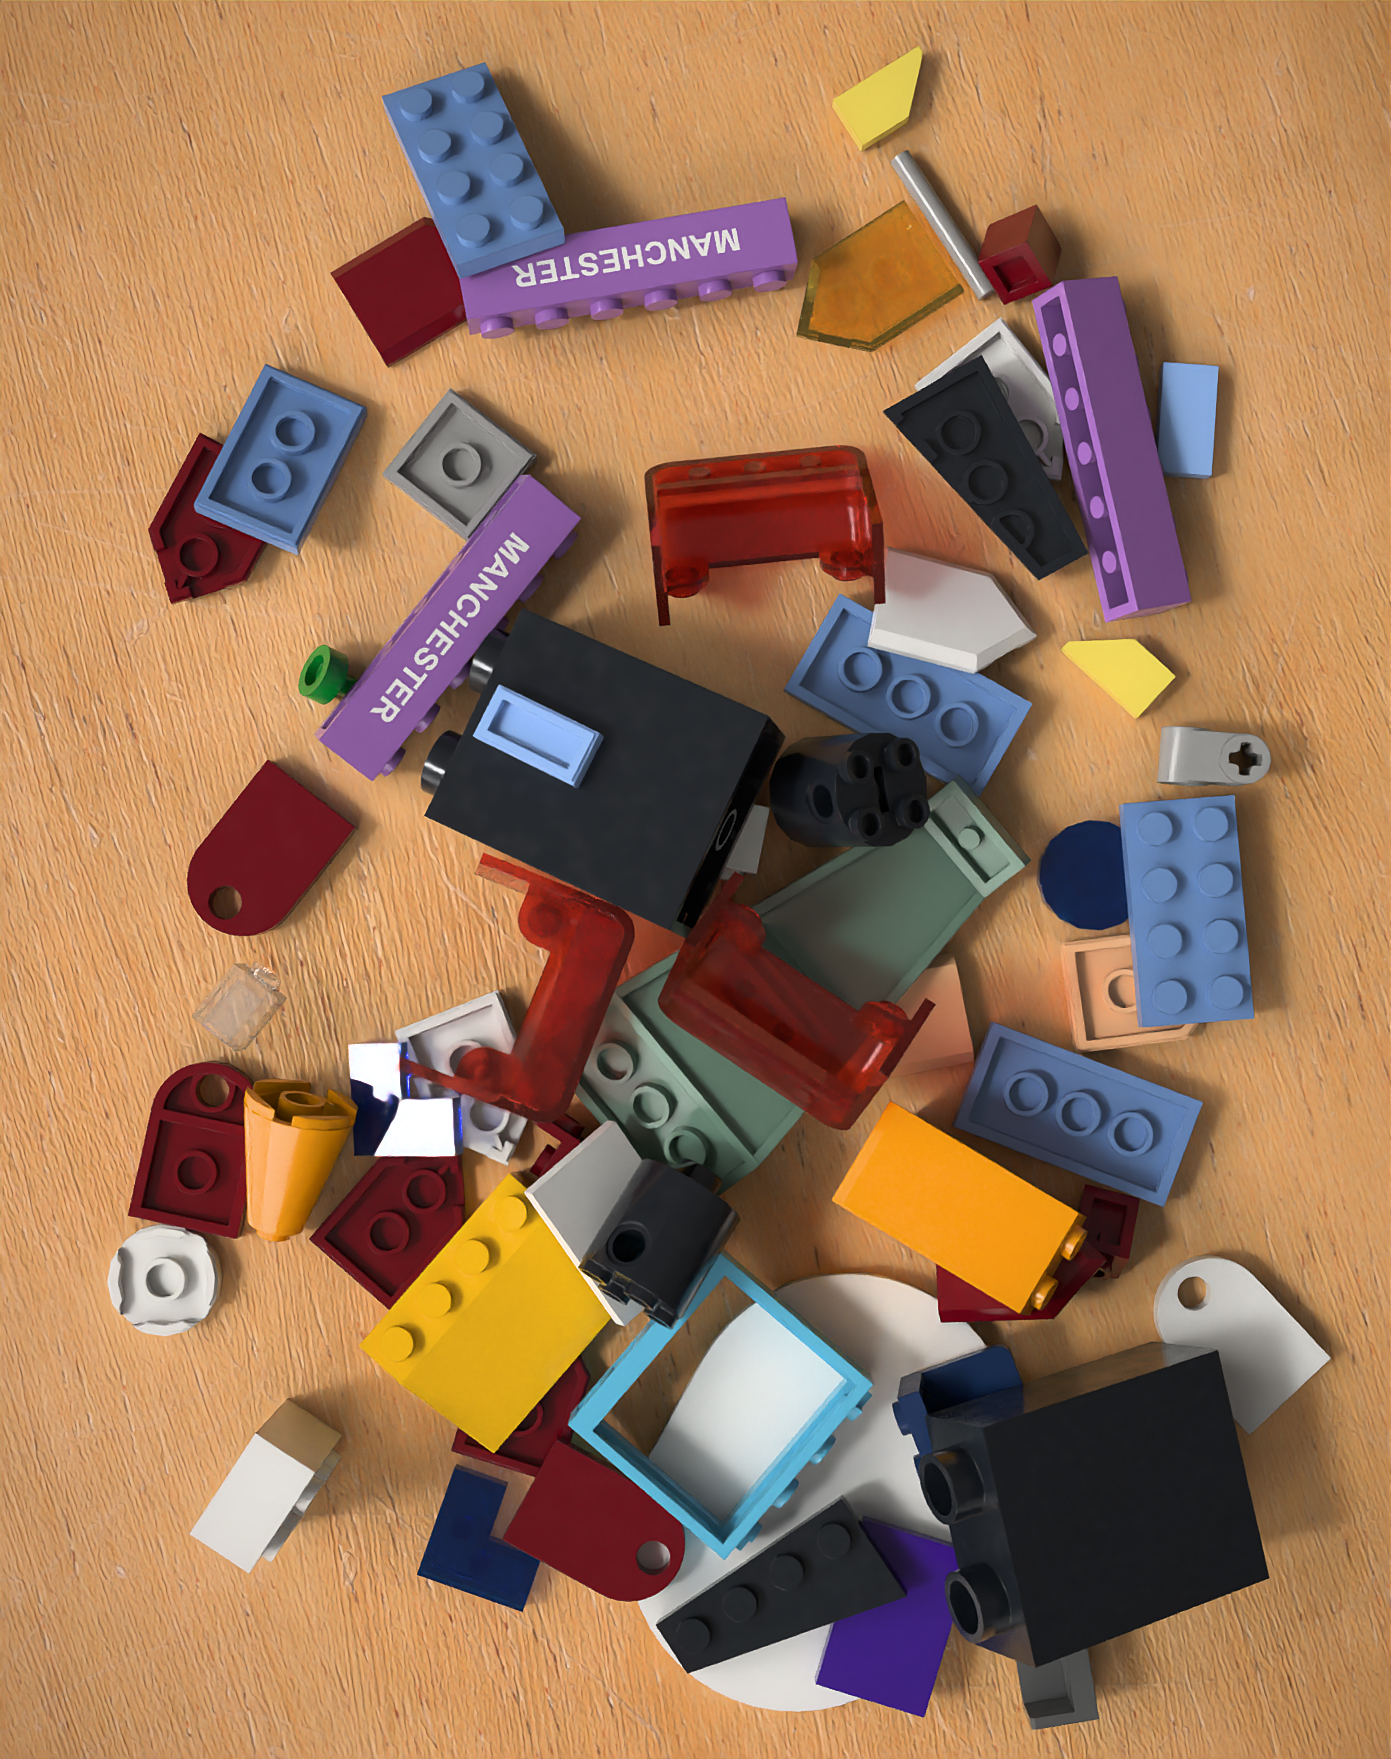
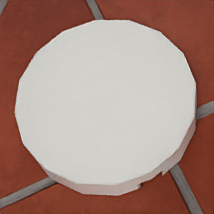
M160 1223L144 1227L124 1241L111 1260L107 1283L113 1306L120 1315H124L127 1321L133 1324V1327L146 1334L169 1336L189 1330L209 1315L220 1297L223 1273L218 1253L205 1236L195 1230Z

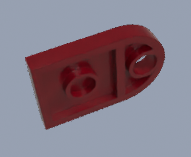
M267 760L195 851L187 872V889L190 901L201 919L222 933L233 936H256L267 933L281 925L290 916L358 828L274 762ZM224 887L236 889L242 900L240 911L230 919L220 917L213 907L216 893Z
M207 1061L183 1067L164 1081L157 1091L151 1107L128 1216L233 1239L241 1237L247 1212L244 1097L247 1087L253 1090L254 1081L246 1073L230 1064ZM210 1074H216L224 1078L229 1087L228 1097L220 1106H212L206 1103L200 1093L202 1081Z
M559 1435L556 1437L502 1538L503 1541L607 1598L624 1602L644 1600L665 1589L677 1575L685 1552L684 1525L617 1467ZM657 1541L665 1545L670 1553V1558L666 1565L659 1569L644 1567L637 1557V1552L643 1544Z

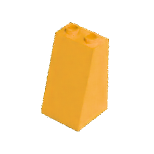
M892 1101L888 1103L832 1198V1201L1019 1314L1030 1315L1034 1307L1040 1311L1044 1309L1058 1285V1281L1052 1277L1063 1257L1069 1261L1075 1257L1088 1232L1081 1227L1087 1218L1085 1215L1021 1178L1018 1174L953 1135Z

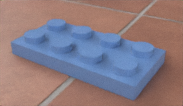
M485 62L382 96L387 118L459 279L565 243L564 228Z
M839 593L783 692L856 734L891 733L899 738L913 740L918 746L920 761L926 774L945 785L957 775H960L974 793L980 797L1031 708L1032 703L978 672L972 674L868 647L873 612Z
M1235 796L1201 797L1119 805L1138 1027L1254 1019Z
M990 1022L952 1126L1164 1207L1203 1102L1003 1025Z

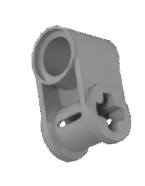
M1161 727L1157 783L1183 786L1220 785L1234 787L1254 783L1263 778L1269 770L1271 763L1270 750L1266 743L1258 736L1243 733L1215 732L1210 729L1197 727ZM1242 747V755L1251 757L1252 764L1251 767L1242 769L1239 774L1238 765L1229 763V754L1238 752Z

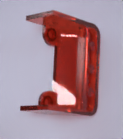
M832 445L674 461L653 466L645 473L644 481L659 626L670 625L668 596L675 598L694 596L709 583V569L818 558L822 571L839 581H854L862 576H868L874 605L886 603L883 521L866 456L862 450L848 445Z
M483 852L474 874L525 894L517 919L519 931L527 942L550 952L512 1051L508 1055L489 1047L473 1049L461 1058L453 1077L400 1057L394 1071L469 1101L535 1123H548L563 1116L571 1104L633 945L635 928L630 916L620 907Z
M734 871L684 940L658 997V1005L665 1016L677 1026L823 1124L837 1130H849L887 1081L936 1004L925 998L910 1020L899 1006L885 1000L865 1002L859 1011L762 947L766 940V932L762 926L761 917L752 908L744 904L733 903L745 878Z

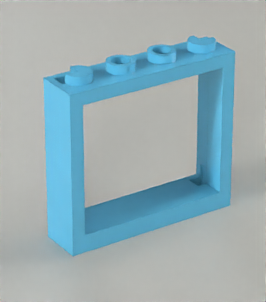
M723 1249L683 1317L677 1321L672 1330L667 1329L651 1319L571 1412L568 1426L725 1560L735 1548L741 1551L749 1541L751 1543L754 1541L762 1528L758 1520L772 1504L779 1509L788 1501L799 1485V1481L795 1477L807 1462L810 1461L816 1465L827 1455L836 1441V1438L831 1434L845 1418L854 1421L863 1412L862 1407L872 1397V1394L868 1391L874 1384L868 1372ZM726 1276L843 1377V1380L725 1519L721 1521L603 1418L721 1279Z

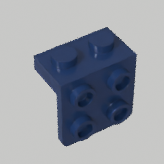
M998 1343L901 1377L897 1396L898 1401L892 1403V1408L902 1435L912 1434L919 1454L913 1456L918 1477L919 1463L922 1456L932 1452L924 1415L1023 1384L1011 1350L1007 1345Z

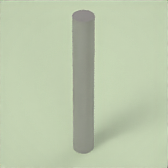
M909 150L897 155L890 162L893 169L978 300L981 301L987 298L995 290L978 264L979 258Z

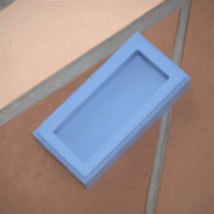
M1163 362L1160 366L1155 443L1159 460L1163 466L1164 476L1208 479L1212 475L1219 366Z
M500 684L473 735L478 740L575 788H579L604 738L599 732Z

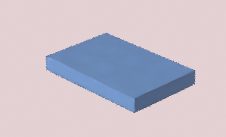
M265 364L194 503L195 511L298 556L365 422L367 407Z

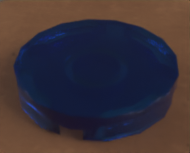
M1087 820L1063 828L1049 841L1038 860L1036 882L1043 903L1058 919L1075 929L1101 931L1120 925L1128 919L1121 828L1111 822Z

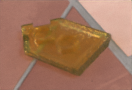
M905 200L812 259L796 337L872 353L964 293V289Z

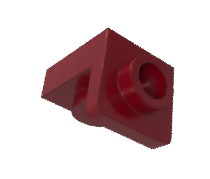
M557 1109L553 1116L543 1111L534 1122L536 1126L561 1142L557 1149L547 1144L529 1172L537 1176V1180L585 1140L581 1136L585 1127L559 1109Z
M1085 1184L1081 1192L1078 1212L1087 1218L1081 1227L1088 1231L1085 1240L1108 1259L1090 1279L1106 1280L1109 1278H1119L1129 1261L1140 1198Z

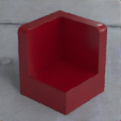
M1036 204L988 226L978 264L1003 305H1006L1053 286L1061 254V246Z

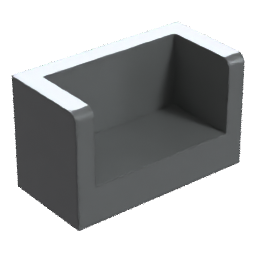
M1088 1648L1037 1668L1015 1660L1023 1710L1031 1729L1037 1730L1099 1719Z

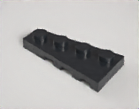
M982 355L883 411V414L1037 581L1088 554L1084 543Z
M841 1495L660 1618L656 1623V1627L686 1673L689 1674L907 1597L908 1591L844 1495Z

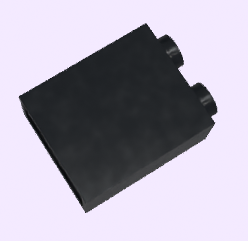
M522 608L510 633L498 628L492 630L485 637L476 652L470 669L469 687L471 690L481 694L463 734L461 735L452 730L444 732L435 742L427 756L421 774V789L433 795V798L424 816L691 941L786 736L773 720L764 713ZM499 684L604 736L579 788H575L473 736Z
M1150 1342L924 1415L932 1452L923 1455L920 1460V1485L926 1503L933 1515L942 1524L949 1525L958 1570L948 1573L945 1579L946 1602L952 1620L961 1635L967 1641L977 1646L1037 1668L1270 1578L1220 1356L1216 1349Z

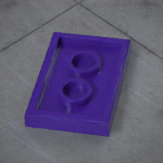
M863 1515L862 1524L907 1589V1597L831 1623L816 1671L815 1684L924 1718L953 1623L945 1597L946 1576L948 1573L958 1570L953 1543Z

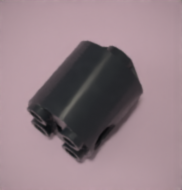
M859 733L803 738L789 745L777 759L769 781L770 806L777 825L791 840L806 847L893 846L909 837L914 829L923 827L930 815V807L927 801V780L920 761L918 746L909 738H899L891 733Z
M645 1158L641 1161L583 1255L578 1269L600 1283L597 1288L613 1300L623 1305H627L630 1299L645 1308L643 1313L659 1325L672 1330L677 1321L683 1317L739 1223L740 1217L728 1203L716 1195L722 1180L703 1165L684 1158L680 1165L669 1167L658 1161Z

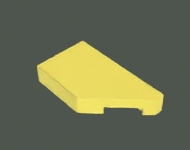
M919 46L833 99V109L861 152L907 124L923 56V51Z
M1136 639L1069 641L1060 649L1062 653L1134 718L1139 717L1176 677Z

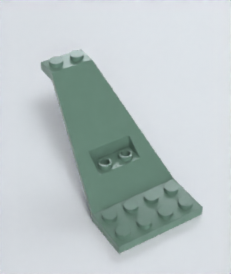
M957 775L927 800L930 807L928 821L923 827L914 829L906 839L893 846L851 847L625 980L540 1052L601 1125L607 1120L615 1121L641 1160L646 1158L673 1167L680 1165L684 1158L691 1159L711 1170L722 1180V1184L716 1192V1195L720 1196L766 1159L980 903L1023 869L1031 859L963 778ZM744 979H750L757 987V993L750 992L745 987ZM780 1022L787 1023L793 1029L794 1036L786 1035L780 1028Z

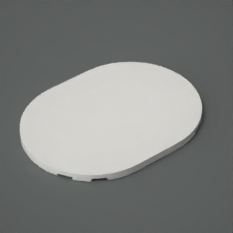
M867 1272L821 1273L791 1281L773 1291L870 1374L874 1385L868 1392L872 1394V1397L862 1407L863 1412L854 1421L845 1418L831 1435L836 1438V1441L827 1455L816 1465L810 1461L807 1462L795 1477L799 1481L795 1492L779 1509L773 1504L758 1520L762 1525L759 1534L752 1543L749 1541L741 1551L735 1548L724 1560L684 1526L685 1552L677 1575L661 1592L650 1598L638 1601L650 1629L663 1648L681 1667L682 1665L656 1627L658 1620L841 1495H844L861 1522L864 1515L952 1542L949 1525L942 1524L933 1515L926 1503L913 1459L914 1455L919 1454L912 1434L902 1435L892 1408V1403L898 1401L897 1396L901 1377L986 1348L982 1339L967 1322L941 1323L938 1313V1299L935 1296L910 1283L889 1276ZM756 1302L750 1303L734 1316L712 1341L658 1436L648 1458L718 1519L723 1521L843 1380V1377ZM650 1541L639 1548L637 1557L644 1567L659 1569L669 1561L670 1553L662 1543ZM831 1624L689 1673L704 1685L728 1698L754 1707L775 1711L800 1712L821 1710L860 1699L815 1684L816 1671Z

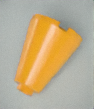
M263 1079L254 1082L253 1090L247 1087L244 1097L248 1223L257 1229V1234L261 1238L283 1242L289 1240L290 1236L300 1234L303 1231L356 1122L358 1106L344 1094L328 1088L327 1097L325 1098L309 1093L311 1083L289 1079Z

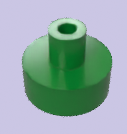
M327 645L317 647L308 657L301 671L298 684L300 694L322 705L331 702L337 694L344 697L357 681L356 678L347 674L349 668L348 657Z

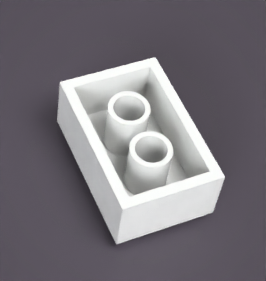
M287 1398L255 1433L190 1532V1535L247 1573L251 1572L261 1557L271 1563L342 1456L333 1449L343 1435Z

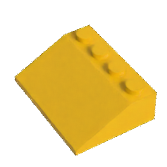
M519 1171L508 1173L359 1345L364 1352L399 1384L492 1453L499 1449L612 1318L525 1195L524 1191L533 1184Z

